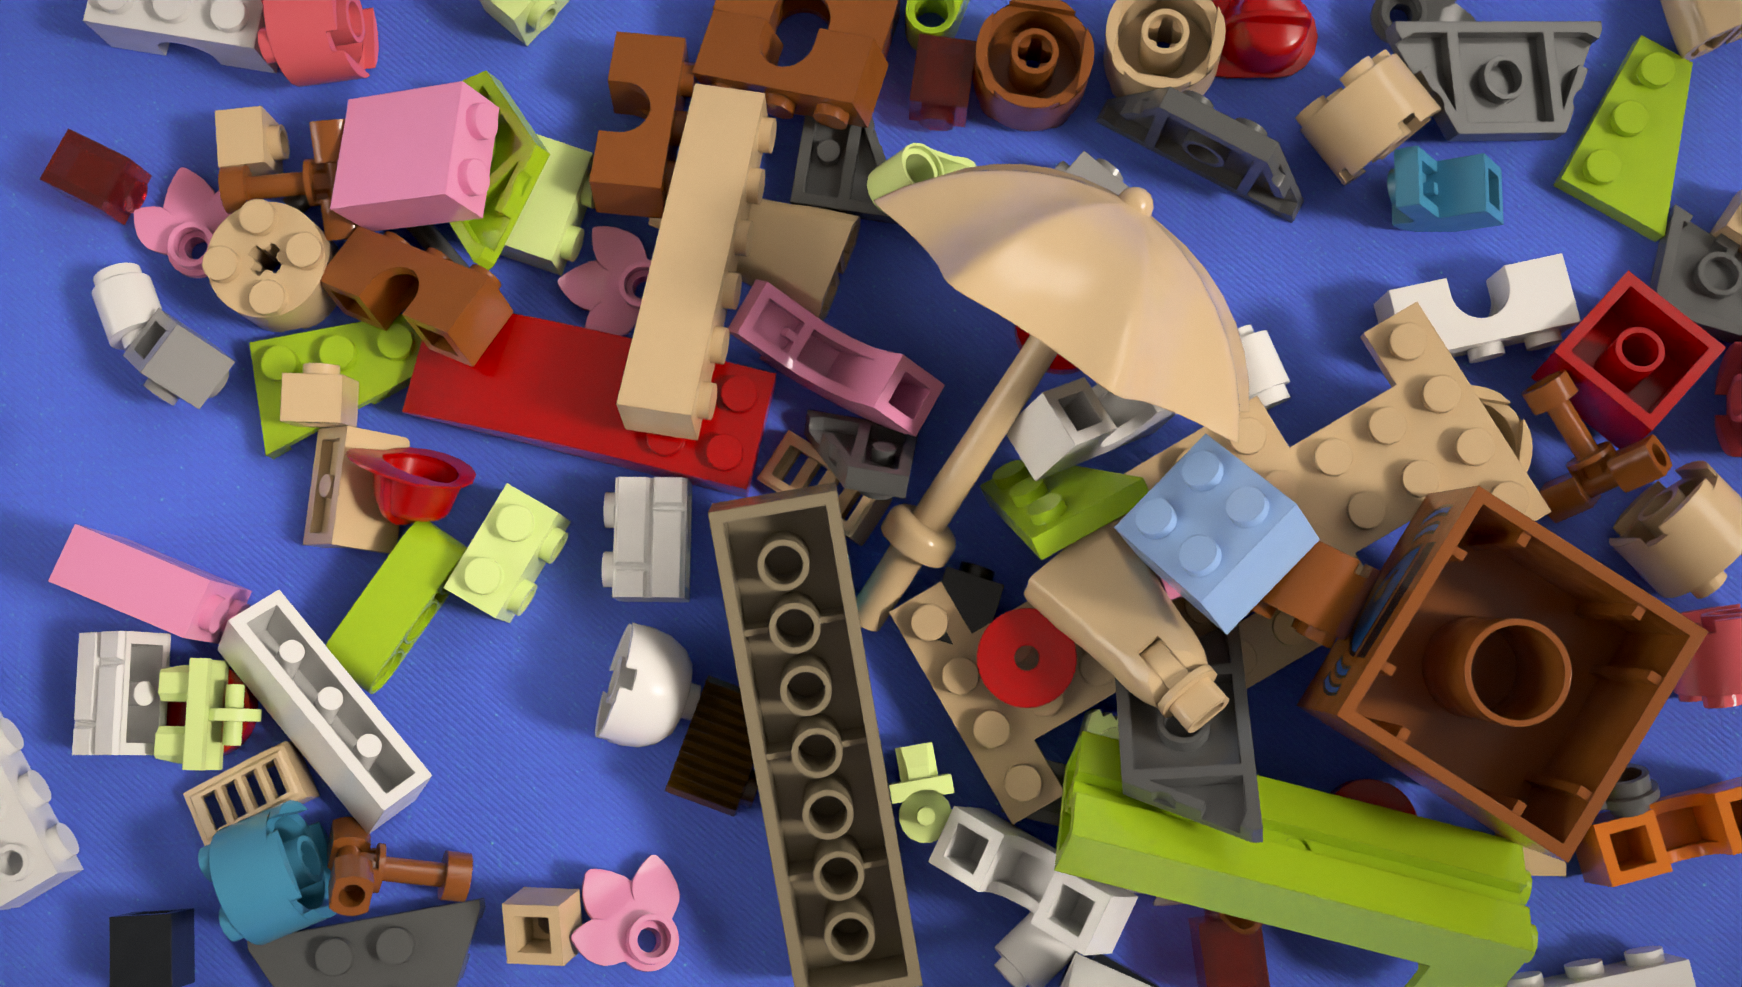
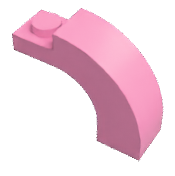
M755 280L728 327L730 334L761 354L759 359L800 385L867 420L911 436H917L945 386L905 355L872 347L835 329L767 281Z

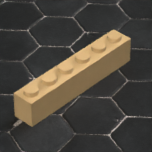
M695 83L616 403L624 427L627 430L698 440L702 419L711 420L713 417L717 399V384L711 383L715 363L724 364L727 357L730 332L729 328L724 327L727 309L736 310L739 304L742 286V276L740 273H736L739 256L748 257L750 254L754 225L752 220H748L751 204L760 205L765 186V170L760 168L763 153H772L776 138V118L768 117L765 93Z

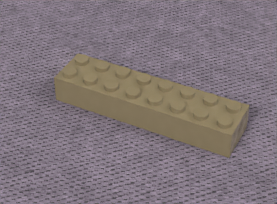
M836 482L712 503L708 511L709 523L794 987L923 986Z

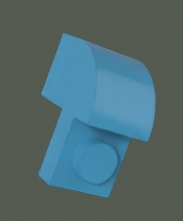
M1418 145L1394 149L1395 168L1389 171L1387 177L1388 194L1392 202V225L1394 227L1414 232H1457L1504 225L1502 171L1485 153L1436 161Z

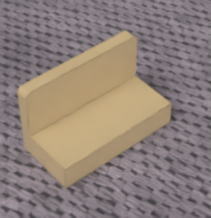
M352 426L318 429L303 545L320 548H352L385 554L392 552L397 545L399 525H395L383 517L374 497L373 473L350 461L346 452L350 448L378 450L410 447L408 438Z

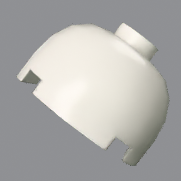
M633 622L628 624L611 663L609 671H613L608 692L603 691L596 719L595 736L617 745L639 748L655 745L670 736L680 718L691 720L700 698L701 686L691 683L692 662L686 649L671 635L647 625Z

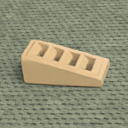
M790 430L787 431L757 477V480L775 492L808 487L820 467L823 466L827 471L818 485L836 482L837 487L839 484V480L812 444ZM802 453L808 459L789 486L783 480ZM844 488L838 499L845 537L862 546L889 507L892 498L876 500L863 496L846 521L844 520L861 493L857 490Z
M284 741L183 793L204 846L210 844L214 834L226 826L289 800L304 804L320 796L302 753L292 741ZM274 765L287 792L280 797L267 770ZM253 775L256 776L266 800V804L260 807L247 778ZM234 784L247 813L239 818L226 789ZM215 794L227 823L218 829L204 798Z

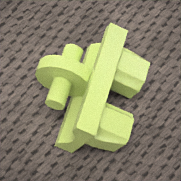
M190 658L189 665L174 666L160 670L158 687L160 701L187 702L185 726L158 727L155 733L154 757L156 759L183 764L182 770H223L224 745L241 746L243 722H261L262 709H244L245 685L228 684L229 664L227 661L212 660L211 658Z
M932 742L895 748L900 782L889 783L892 804L902 802L899 809V822L902 830L910 839L919 843L937 841L952 811L948 800L943 796L955 793L952 775L949 773L938 775Z

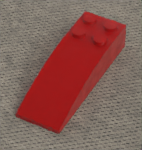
M512 313L473 367L430 350L421 341L402 412L407 415L659 477L688 478L692 485L746 498L748 497L775 390L776 373L727 361L724 364L715 363L711 383L717 384L715 411L711 420L702 419L698 440L627 430L624 427L616 403L632 338Z

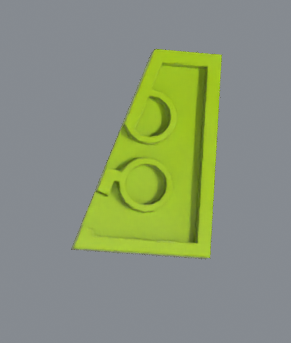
M1641 35L1631 45L1553 186L1654 242L1664 237L1693 62L1682 58V56Z
M402 314L396 317L387 331L361 321L249 342L266 456L275 459L292 450V445L321 429L297 427L280 421L282 373H303V364L338 365L340 366V374L359 382L358 409L369 403L375 405L409 386L422 339Z
M1015 460L1002 465L993 473L991 480L980 485L989 506L1041 560L1127 514L1149 492L1143 477L1075 465L1035 481L1022 460Z

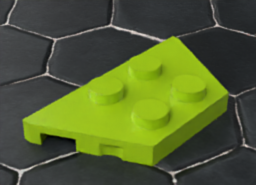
M483 71L464 79L463 82L499 107L498 130L494 141L489 175L490 185L486 195L484 215L481 219L449 223L473 262L489 271L495 265L550 153L501 81L488 71Z

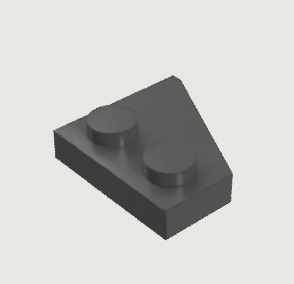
M805 115L790 199L791 204L819 207L860 216V219L898 224L890 216L880 211L873 204L868 194L867 180L869 174L886 161L875 131L873 118H871L868 128L847 124L845 129H833L818 123L813 117Z
M807 410L804 435L844 488L857 490L863 496L876 500H887L892 497L906 499L918 434L916 437L904 434L867 419Z

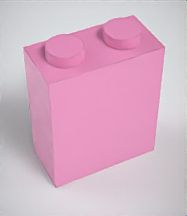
M463 81L349 99L330 209L358 226L371 231L483 218L486 195L490 185L489 175L495 135L498 130L499 107Z
M78 524L74 525L48 580L51 583L182 638L216 644L220 643L228 620L250 607L247 602L252 593L247 588L127 538Z

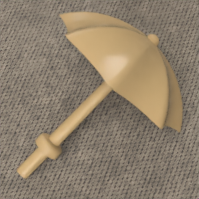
M989 164L960 169L904 186L873 200L883 212L902 226L929 253L949 285L966 297L1029 333L1030 336L917 506L905 503L896 505L882 522L881 531L891 545L856 597L860 625L864 629L873 632L881 629L890 615L889 612L894 609L922 565L933 568L945 566L956 546L955 537L948 524L1057 354L1071 362L1093 381L1114 395L1124 399L1143 401L1190 419L1226 439L1239 443L1240 412H1249V377L1245 351L1237 324L1223 294L1206 268L1185 244L1151 216L1154 209L1151 194L1145 189L1131 187L1124 189L1118 195L1085 178L1053 168L1027 164Z

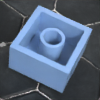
M1206 433L1114 527L1148 567L1226 635L1320 540L1294 501Z

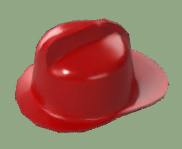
M1211 0L1217 9L1219 6L1225 20L1226 30L1225 41L1215 77L1272 79L1288 77L1306 67L1314 55L1318 39L1315 19L1301 0Z
M412 447L389 450L350 448L346 452L350 461L373 473L375 500L383 517L395 525H407L416 521H438L445 518L450 513L460 489L473 484L476 477L473 468L461 459L430 449Z

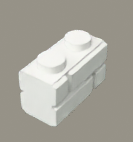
M615 477V492L605 493L603 506L605 528H614L613 552L604 551L602 557L603 587H612V598L622 602H689L692 521L691 482L688 478Z
M137 631L79 633L72 755H154L155 733L159 726H166L168 702L160 701L158 687L160 670L170 667L171 634Z

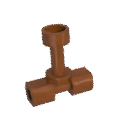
M345 119L309 122L314 158L304 159L303 171L252 176L247 165L220 167L218 174L219 192L226 213L232 214L247 201L253 199L306 195L310 206H321L327 241L348 239L358 225L330 209Z
M1566 369L1544 377L1521 393L1534 415L1544 412L1548 413L1575 456L1565 465L1569 471L1568 473L1546 482L1539 490V493L1552 511L1547 515L1555 523L1593 508L1602 493L1618 486L1625 493L1666 476L1673 466L1666 449L1654 434L1617 451L1610 441L1597 444L1569 400L1578 392V389Z
M340 817L332 820L327 843V868L331 870L328 884L329 909L335 913L345 916H357L367 913L372 893L379 892L382 881L438 887L437 895L439 900L466 901L472 879V853L446 850L441 862L386 856V843H378L376 848H370V834L368 835L354 817Z

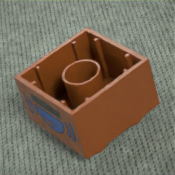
M1479 485L1427 494L1382 566L1381 574L1347 640L1337 639L1297 703V706L1503 838L1568 863L1709 631Z

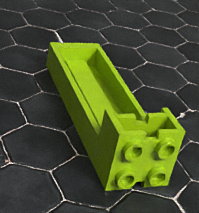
M1082 730L1066 764L1054 871L1417 962L1418 970L1404 987H1506L1508 981L1524 963L1530 962L1535 955L1538 945V931L1536 926L1531 924L1530 907L1525 906L1532 890V876L1528 870H1525L1523 846L1515 844L1509 839L1257 775L1263 825V842L1252 843L1123 795L1119 739Z

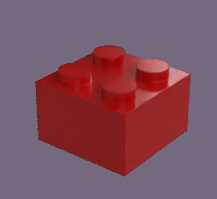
M1628 270L1531 378L1537 382L1554 372L1566 369L1578 389V392L1569 400L1580 418L1618 449H1621L1643 439L1653 431L1726 347Z

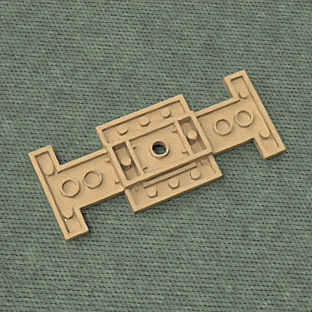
M1418 302L1406 307L1360 336L1392 388L1295 445L1288 446L1259 397L1255 396L1249 400V412H1240L1239 443L1226 439L1206 427H1202L1124 473L1126 475L1143 477L1150 491L1206 433L1294 501L1319 537V541L1358 560L1356 552L1411 521L1427 494L1479 485L1534 521L1552 512ZM1126 514L1119 517L1118 520L1121 521ZM1361 562L1355 572L1360 575L1364 567ZM942 582L937 583L889 612L1012 825L1062 797L1063 787L1035 739L1116 693L1115 677L1087 651L1075 643L1077 665L1074 677L1068 688L1058 698L1046 705L1035 708L1015 707L996 698L987 689L979 674L977 650L980 639L989 624L971 633ZM1184 597L1172 600L1197 638L1218 628ZM1028 601L1025 602L1024 604L1018 606L1017 608H1015V609H1019V608H1034V609H1036V608L1033 607ZM1276 609L1272 619L1256 612L1239 622L1246 689L1322 645L1297 633L1296 629L1291 627L1295 617L1279 609ZM947 632L953 645L938 639ZM1022 646L1015 654V662L1019 668L1031 670L1037 666L1039 654L1032 646Z

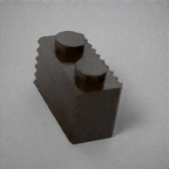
M708 675L665 791L734 817L740 805L748 808L752 807L758 791L739 686Z

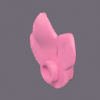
M182 167L178 169L168 187L163 208L151 206L134 210V225L138 238L149 250L168 255L172 266L183 275L191 278L208 277L202 267L204 255L199 259H193L192 250L197 244L203 242L207 243L208 250L214 232L230 214H227L223 207L219 190L215 192L204 179L191 170Z
M597 226L592 229V246L596 260L589 261L568 271L558 279V285L573 304L583 310L590 311L585 328L625 336L636 325L642 299L635 296V290L640 283L647 281L652 260H648L642 242L632 233L617 227Z
M650 855L641 864L632 880L608 870H587L582 883V901L585 911L591 920L577 928L570 937L579 953L588 961L597 965L609 966L625 961L633 969L642 972L656 971L668 965L676 955L679 946V934L672 918L680 900V893L671 870L657 855ZM643 929L650 930L656 938V945L651 952L643 951L638 945L637 938Z

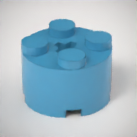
M286 801L226 826L214 834L210 844L199 850L198 861L200 869L204 876L210 882H213L221 905L219 910L220 926L224 934L232 942L245 938L253 944L265 945L337 914L329 909L328 884L331 870L327 868V843L329 837L319 821L309 826L298 813L308 809L298 801Z

